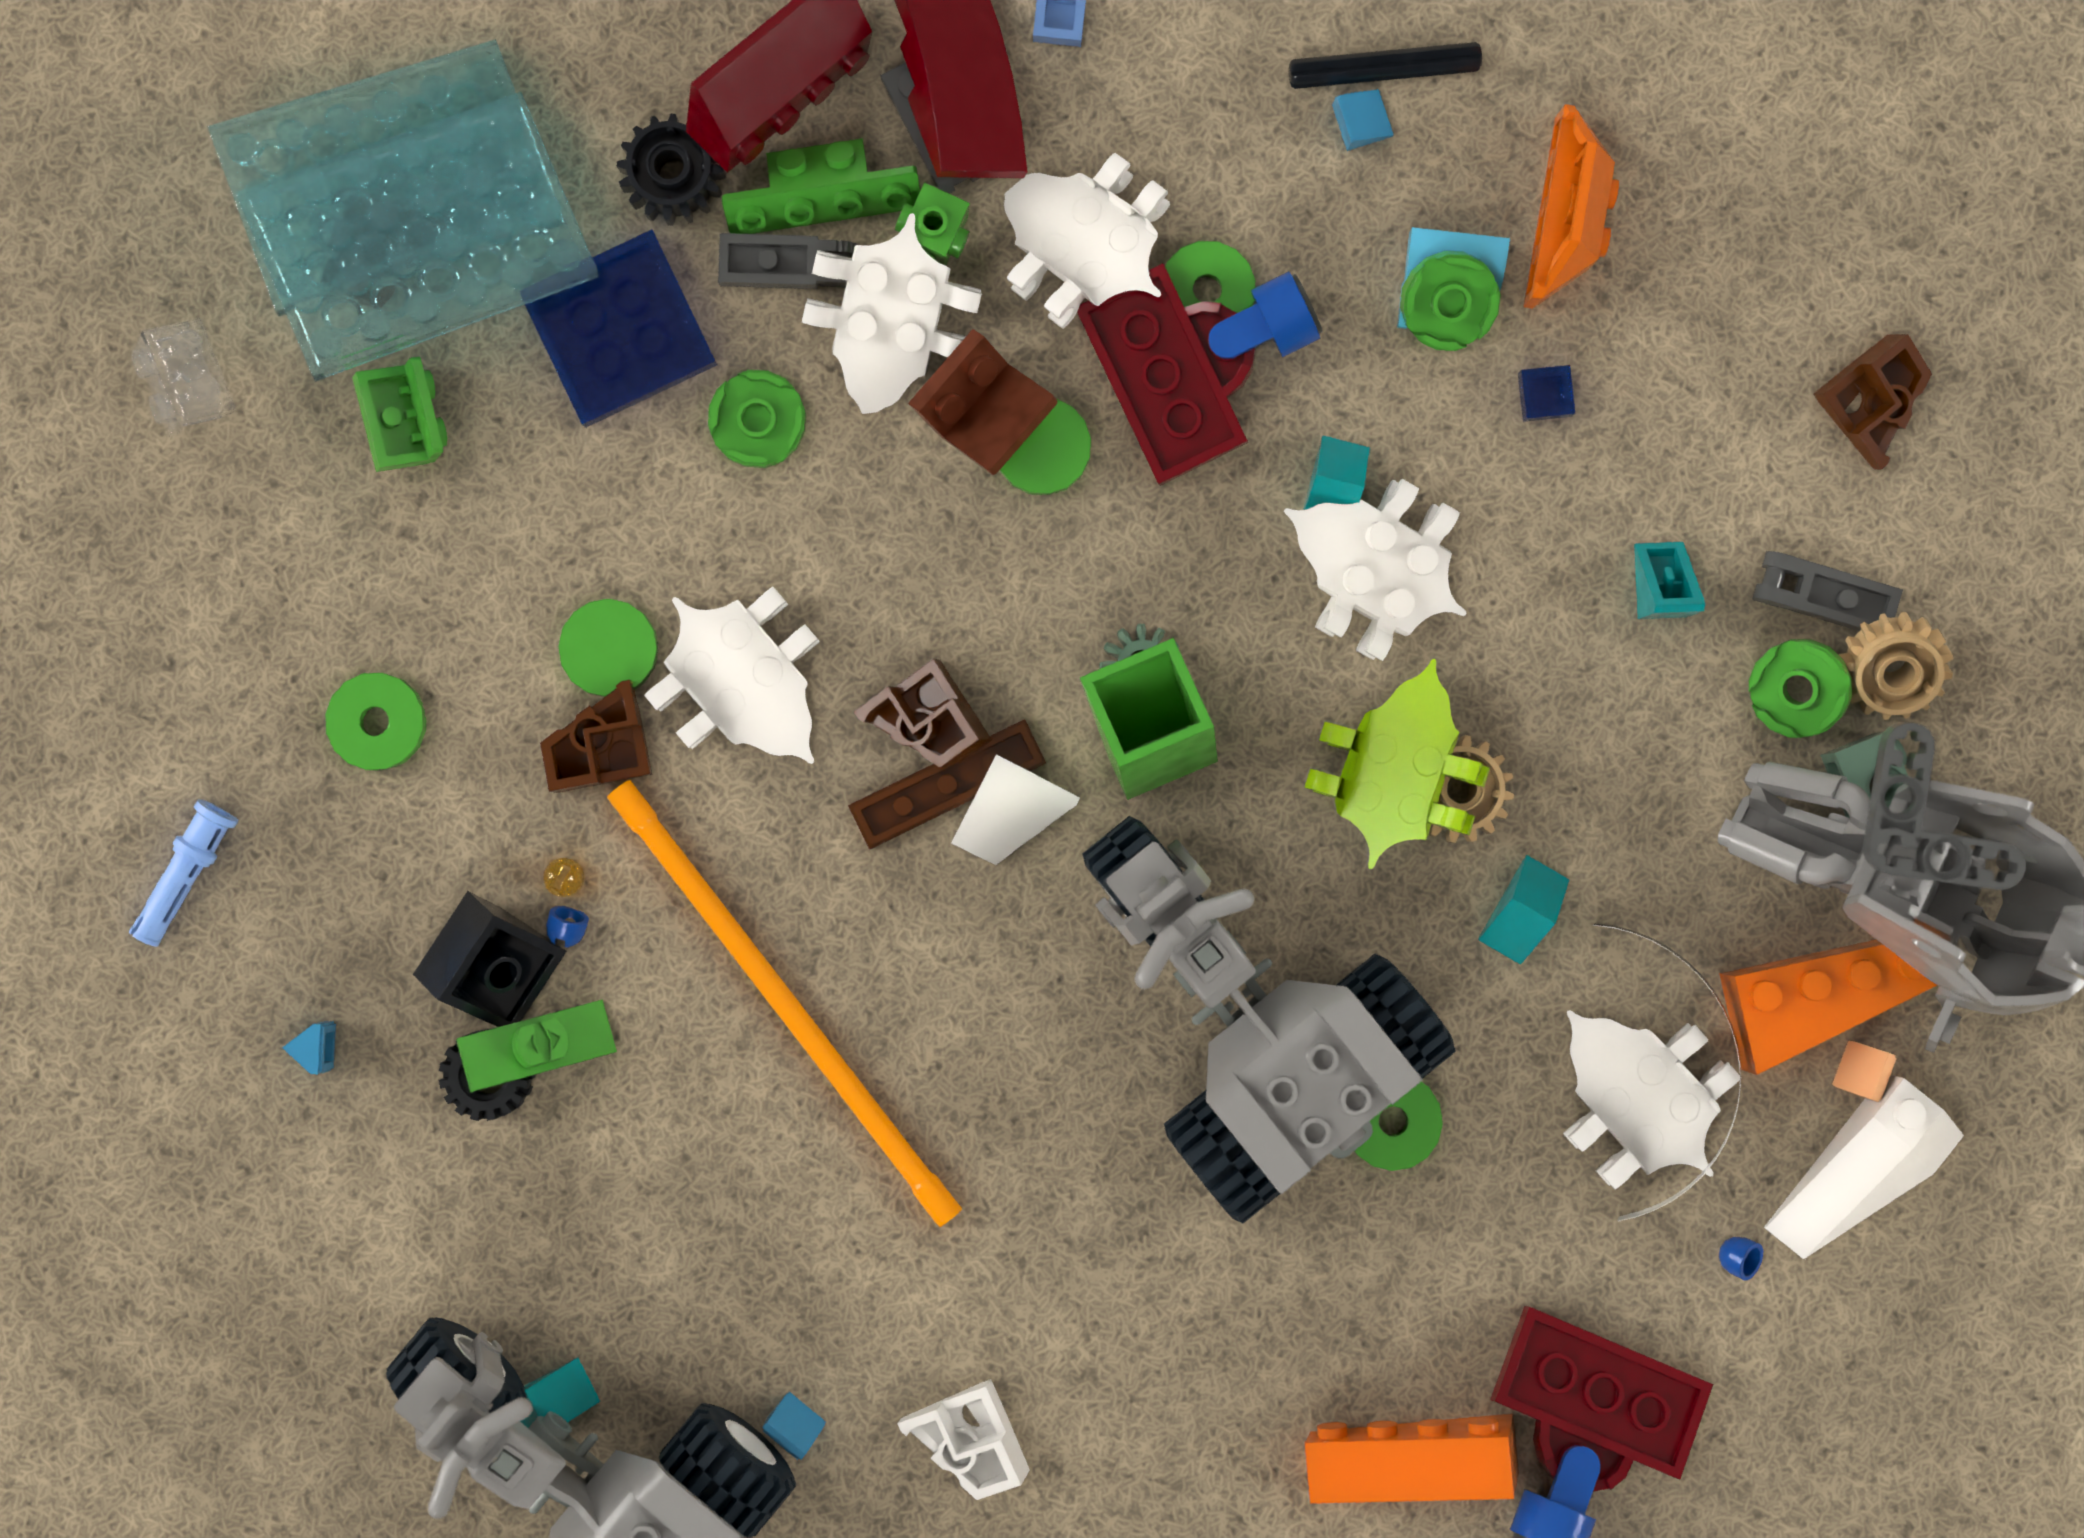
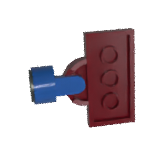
M1163 263L1149 270V276L1153 285L1161 292L1160 297L1145 291L1132 290L1116 294L1099 306L1092 304L1089 300L1080 304L1077 314L1160 486L1248 443L1228 398L1244 386L1252 373L1256 353L1255 347L1273 339L1283 358L1321 339L1319 334L1323 332L1322 327L1296 273L1291 275L1288 271L1252 289L1251 293L1256 304L1239 313L1217 302L1202 301L1184 307Z
M1524 1306L1490 1400L1536 1419L1533 1442L1537 1459L1548 1476L1553 1479V1483L1547 1498L1524 1489L1509 1529L1514 1532L1512 1537L1590 1538L1597 1520L1585 1515L1592 1492L1605 1489L1612 1490L1626 1478L1633 1461L1680 1480L1714 1384L1532 1307Z

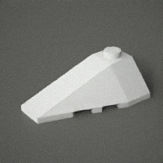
M1890 1075L1882 1099L1879 1102L1866 1098L1863 1100L1764 1228L1802 1259H1805L1932 1176L1964 1135L1940 1106L1905 1078Z

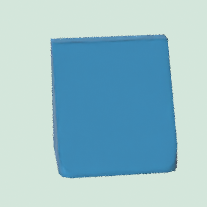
M1379 89L1347 93L1335 97L1332 107L1347 151L1394 136Z
M788 1392L767 1417L762 1428L764 1433L797 1460H802L824 1428L826 1421L791 1392Z

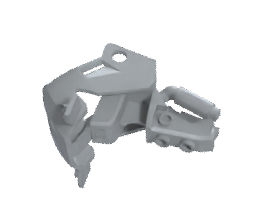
M1767 762L1765 765L1758 763L1751 765L1744 779L1748 788L1752 789L1751 794L1742 798L1732 821L1725 819L1718 834V843L1727 847L1730 854L1798 885L1805 882L1823 889H1829L1832 886L1848 894L1842 907L1847 917L1928 980L1939 985L1935 997L1941 1004L1942 1010L1925 1047L1926 1050L1934 1053L1939 1041L1950 1044L1962 1018L1952 1013L1955 1006L1997 1015L2023 1014L2052 1007L2069 1000L2083 988L2084 981L2069 972L2084 976V860L2068 838L2030 815L2035 805L2033 802L2019 797L1930 780L1922 830L1953 834L1954 830L1957 829L1977 838L1998 840L2014 845L2022 852L2025 858L2026 871L2024 876L2016 886L2002 890L2003 904L1994 922L1987 918L1983 907L1975 905L1981 892V887L1890 875L1871 867L1863 855V842L1870 799L1861 787L1848 782L1846 776L1775 762ZM1906 784L1898 787L1889 810L1894 813L1903 812L1911 805L1913 800L1912 792ZM1776 796L1838 809L1841 807L1848 812L1849 818L1836 813H1830L1828 818L1787 806ZM1891 836L1888 844H1879L1878 853L1886 856V864H1890L1892 856L1896 855L1916 859L1917 849L1895 844L1894 836ZM1922 838L1916 839L1918 846L1922 841ZM1950 843L1936 845L1930 854V863L1937 872L1951 870L1958 859L1957 851ZM1999 854L1996 860L1999 870L2008 871L2009 861L2002 859ZM1972 856L1971 866L1985 868L1986 859ZM1915 861V864L1913 865L1912 869H1917V868H1918L1916 861ZM1970 868L1965 877L1971 876ZM1959 938L1962 939L1968 952L1978 958L1972 972L1963 964L1966 954L1956 946Z

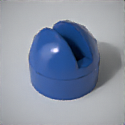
M567 906L552 907L546 923L547 936L553 944H556L558 939L565 941V948L572 947L584 937L589 918L585 913ZM573 918L575 922L565 921V919Z
M1732 1237L1725 1240L1720 1247L1719 1260L1722 1267L1731 1275L1744 1281L1750 1280L1757 1273L1762 1263V1245L1748 1238Z

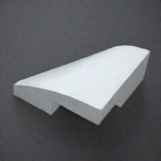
M996 755L951 843L997 865L1047 826L1074 808L1080 797Z
M991 1379L901 1418L897 1423L900 1431L905 1436L910 1432L913 1433L934 1452L931 1459L943 1470L954 1473L959 1479L960 1486L976 1500L1021 1486L1030 1471ZM965 1404L980 1426H971L965 1421L962 1413Z

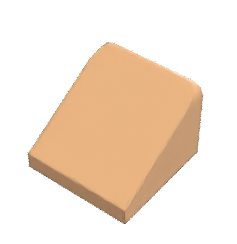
M1848 1041L1832 1085L1857 1096L1879 1102L1883 1097L1896 1062V1055L1855 1041Z

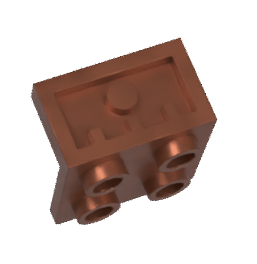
M972 329L908 404L944 440L987 472L995 475L1057 405L1058 400L1052 393L1009 365L983 335Z

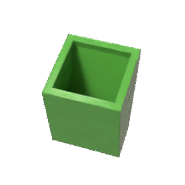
M1174 638L1080 677L1108 758L1127 800L1218 762L1214 725Z

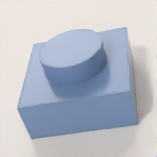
M1037 0L1033 42L1081 47L1086 0Z

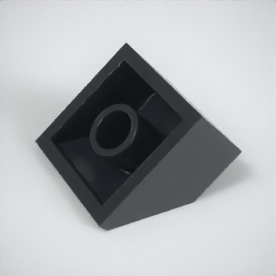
M467 891L413 975L437 1000L496 1027H501L522 1021L567 951L559 945L551 943L550 939L501 907Z

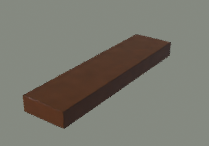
M1024 719L991 735L992 741L945 768L932 764L848 805L869 850L973 800L996 755L1028 771L1047 764L1026 720Z

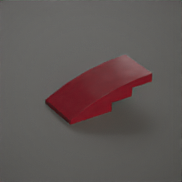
M894 0L907 32L900 45V49L914 82L908 102L937 177L1024 179L1028 171L1022 121L1010 62L991 0Z

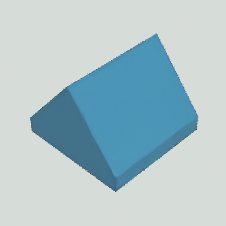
M334 1021L315 1023L282 1048L310 1074L318 1075L331 1071L334 1068L336 1024H334Z

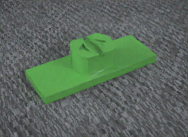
M603 1000L456 1039L470 1093L617 1052Z

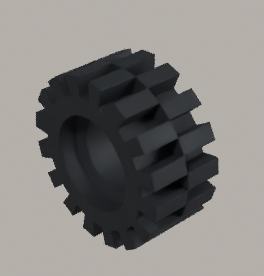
M489 1029L480 1030V1031L478 1030V1031L472 1032V1033H470V1034H468V1035H471V1034H474V1033H478V1032H482V1031H486V1030H489ZM457 1042L454 1046L447 1049L444 1054L447 1058L444 1062L440 1063L439 1071L443 1072V1079L438 1081L440 1089L445 1088L448 1095L444 1096L447 1104L454 1103L457 1106L454 1111L461 1116L464 1114L471 1115V1120L487 1119V1121L511 1113L525 1102L524 1099L531 1093L533 1088L531 1082L535 1075L504 1083L501 1089L495 1093H483L481 1091L470 1093Z

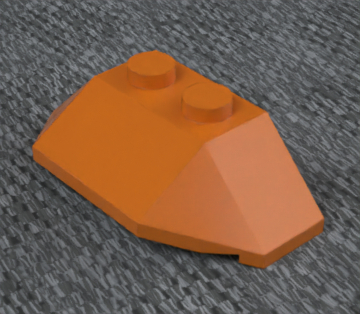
M1565 104L1555 117L1523 305L1526 308H1535L1589 270L1599 257H1605L1610 243L1611 228L1604 227L1607 209L1612 210L1614 208L1619 190V180L1612 179L1615 162L1573 105Z

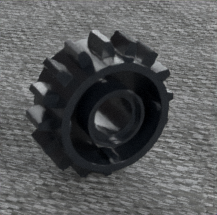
M670 114L668 121L661 122L655 116L650 117V125L644 129L635 126L633 131L636 136L632 142H622L621 144L623 151L627 154L626 159L617 161L616 165L620 173L628 175L620 180L619 184L624 193L634 192L629 198L632 207L637 210L646 205L645 215L648 220L653 222L661 214L664 216L668 226H673L678 216H684L688 223H692L693 212L698 209L706 214L709 213L711 210L707 201L710 196L721 198L722 192L715 183L716 180L726 179V171L720 165H717V162L686 132V124L680 123L676 114ZM679 161L684 164L682 172L677 177L665 179L660 176L661 169L666 163Z

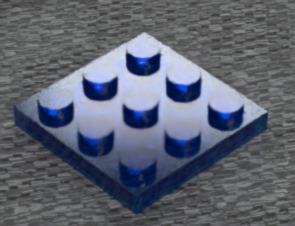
M653 229L519 292L578 418L585 428L718 365Z

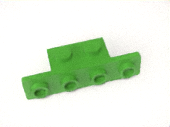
M862 138L766 153L770 187L724 194L722 196V205L729 233L755 234L902 211L906 203L914 206L920 193V186L915 166L868 172Z

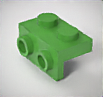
M420 356L409 358L406 364L401 366L355 372L352 378L376 472L435 462L443 453V447L447 446V432L443 419L435 417L431 401L435 398L434 379L429 370L423 369Z

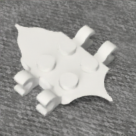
M1116 153L1107 159L1093 179L1082 173H1077L1070 177L1031 173L1018 181L1005 193V213L1015 231V245L1027 253L1024 259L1007 276V279L1013 284L1011 290L1027 301L1040 286L1047 270L1064 281L1063 285L1049 297L1044 305V308L1050 312L1047 315L1048 318L1062 329L1072 321L1084 298L1092 304L1099 306L1108 298L1125 291L1139 290L1148 292L1156 297L1161 296V292L1153 285L1148 270L1149 255L1158 237V232L1150 222L1158 220L1170 206V202L1165 199L1168 191L1152 180L1144 187L1132 205L1116 196L1115 194L1123 191L1133 178V175L1127 171L1130 163Z
M913 213L909 215L905 227L898 235L889 241L876 245H856L852 258L817 250L812 274L826 278L847 280L842 307L807 298L802 323L837 329L832 348L833 355L838 358L842 366L846 388L850 396L858 404L862 414L879 412L885 407L893 405L900 399L914 380L925 376L931 352L949 357L966 337L960 334L937 330L942 304L978 313L982 296L981 289L948 282L951 269L930 257L918 242L915 233V215Z
M1401 479L1399 483L1395 480L1390 482L1378 508L1360 500L1359 503L1353 504L1323 503L1307 510L1298 511L1289 508L1284 510L1296 528L1301 551L1315 569L1318 587L1331 596L1315 628L1331 637L1334 635L1342 637L1350 624L1352 610L1357 611L1372 621L1362 636L1356 651L1372 660L1375 657L1381 661L1384 660L1391 648L1394 632L1408 636L1422 621L1441 612H1453L1461 616L1466 615V611L1454 600L1449 588L1448 569L1452 553L1450 550L1439 545L1455 525L1460 512L1445 503H1441L1440 507L1432 504L1418 532L1401 523L1399 519L1411 506L1419 491L1418 487L1404 479Z
M774 587L767 590L747 609L739 600H736L721 608L699 610L685 605L681 600L674 597L672 601L679 612L681 624L677 643L664 661V664L671 673L644 695L657 711L660 710L662 712L686 690L702 708V711L676 732L688 748L694 749L718 727L734 744H750L772 755H793L813 764L814 758L809 747L812 719L805 698V689L808 683L793 663L820 642L817 637L804 624L781 645L777 646L761 626L783 610L788 603Z
M1568 1010L1567 1016L1572 1025L1570 1055L1577 1075L1575 1091L1591 1111L1563 1133L1576 1149L1579 1148L1583 1152L1607 1129L1624 1149L1612 1155L1595 1171L1608 1186L1611 1185L1614 1189L1625 1183L1640 1167L1647 1175L1659 1168L1675 1164L1691 1165L1704 1171L1708 1166L1704 1153L1705 1138L1712 1121L1721 1111L1716 1100L1740 1080V1075L1728 1062L1724 1064L1720 1060L1698 1081L1682 1064L1708 1041L1707 1037L1696 1025L1691 1027L1687 1023L1665 1045L1648 1029H1631L1606 1018H1584ZM1709 1168L1705 1174L1710 1177L1713 1176L1712 1169Z

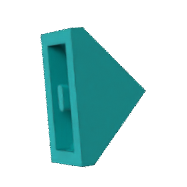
M1322 435L1303 510L1323 503H1359L1365 487L1370 447Z
M1684 542L1634 544L1638 619L1686 618L1704 611L1706 603Z
M1526 855L1478 940L1521 965L1556 924L1570 879Z
M579 1358L524 1385L526 1399L532 1404V1412L520 1422L529 1428L538 1416L545 1417L551 1411L561 1416L568 1423L601 1402Z

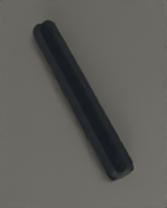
M1470 42L1293 59L1289 65V81L1292 88L1299 89L1476 72L1482 66V50L1479 43Z

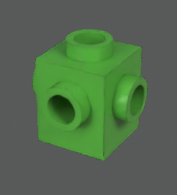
M924 182L914 206L908 203L904 205L897 220L895 231L900 232L905 227L909 215L913 213L915 215V233L921 247L930 257L946 266L950 256L957 259L960 257L967 242L970 231L963 227L968 218L970 203Z

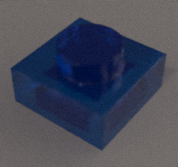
M1570 365L1525 369L1518 373L1523 422L1566 418L1576 414Z

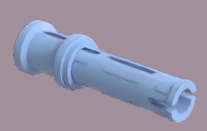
M200 799L195 803L194 809L197 811L183 836H176L174 839L172 850L175 853L170 860L171 862L149 896L142 912L129 930V933L134 938L145 944L155 947L159 946L169 924L177 914L197 876H199L203 867H209L210 864H214L217 859L215 850L228 828H235L238 823L236 817L208 801Z

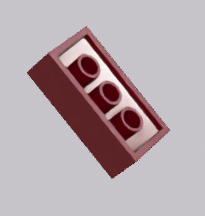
M791 0L691 82L686 132L727 173L740 162L744 165L752 162L763 150L764 142L776 132L779 135H783L789 131L799 119L800 112L811 102L815 106L822 103L833 91L836 81L845 74L850 77L855 75L867 63L870 57L868 48L872 29L858 1Z

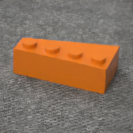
M1877 939L1719 973L1729 1019L1738 1044L1741 1070L1755 1075L1937 986V984L1928 980Z
M1513 1414L1446 1420L1428 1419L1397 1424L1394 1421H1374L1368 1423L1367 1427L1347 1428V1424L1342 1422H1328L1319 1424L1317 1431H1311L1305 1441L1310 1504L1514 1499L1519 1470Z

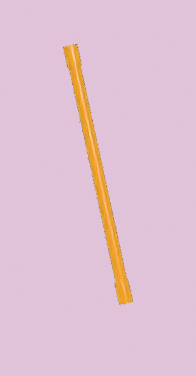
M628 780L614 789L607 796V799L631 830L641 837L910 1185L913 1195L940 1228L953 1219L962 1210L961 1206L937 1175L932 1173L694 867L660 823L656 812L631 780Z

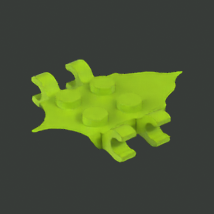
M1432 659L1422 673L1402 683L1382 706L1367 712L1357 730L1324 721L1319 741L1328 743L1329 746L1349 751L1340 777L1310 769L1304 788L1335 798L1337 813L1351 821L1364 835L1370 854L1368 868L1373 869L1379 856L1392 845L1406 840H1426L1431 824L1470 835L1475 816L1467 814L1468 812L1438 804V800L1446 776L1484 787L1490 768L1483 766L1481 762L1453 755L1460 732L1454 727L1452 722L1449 696L1438 680L1436 659Z

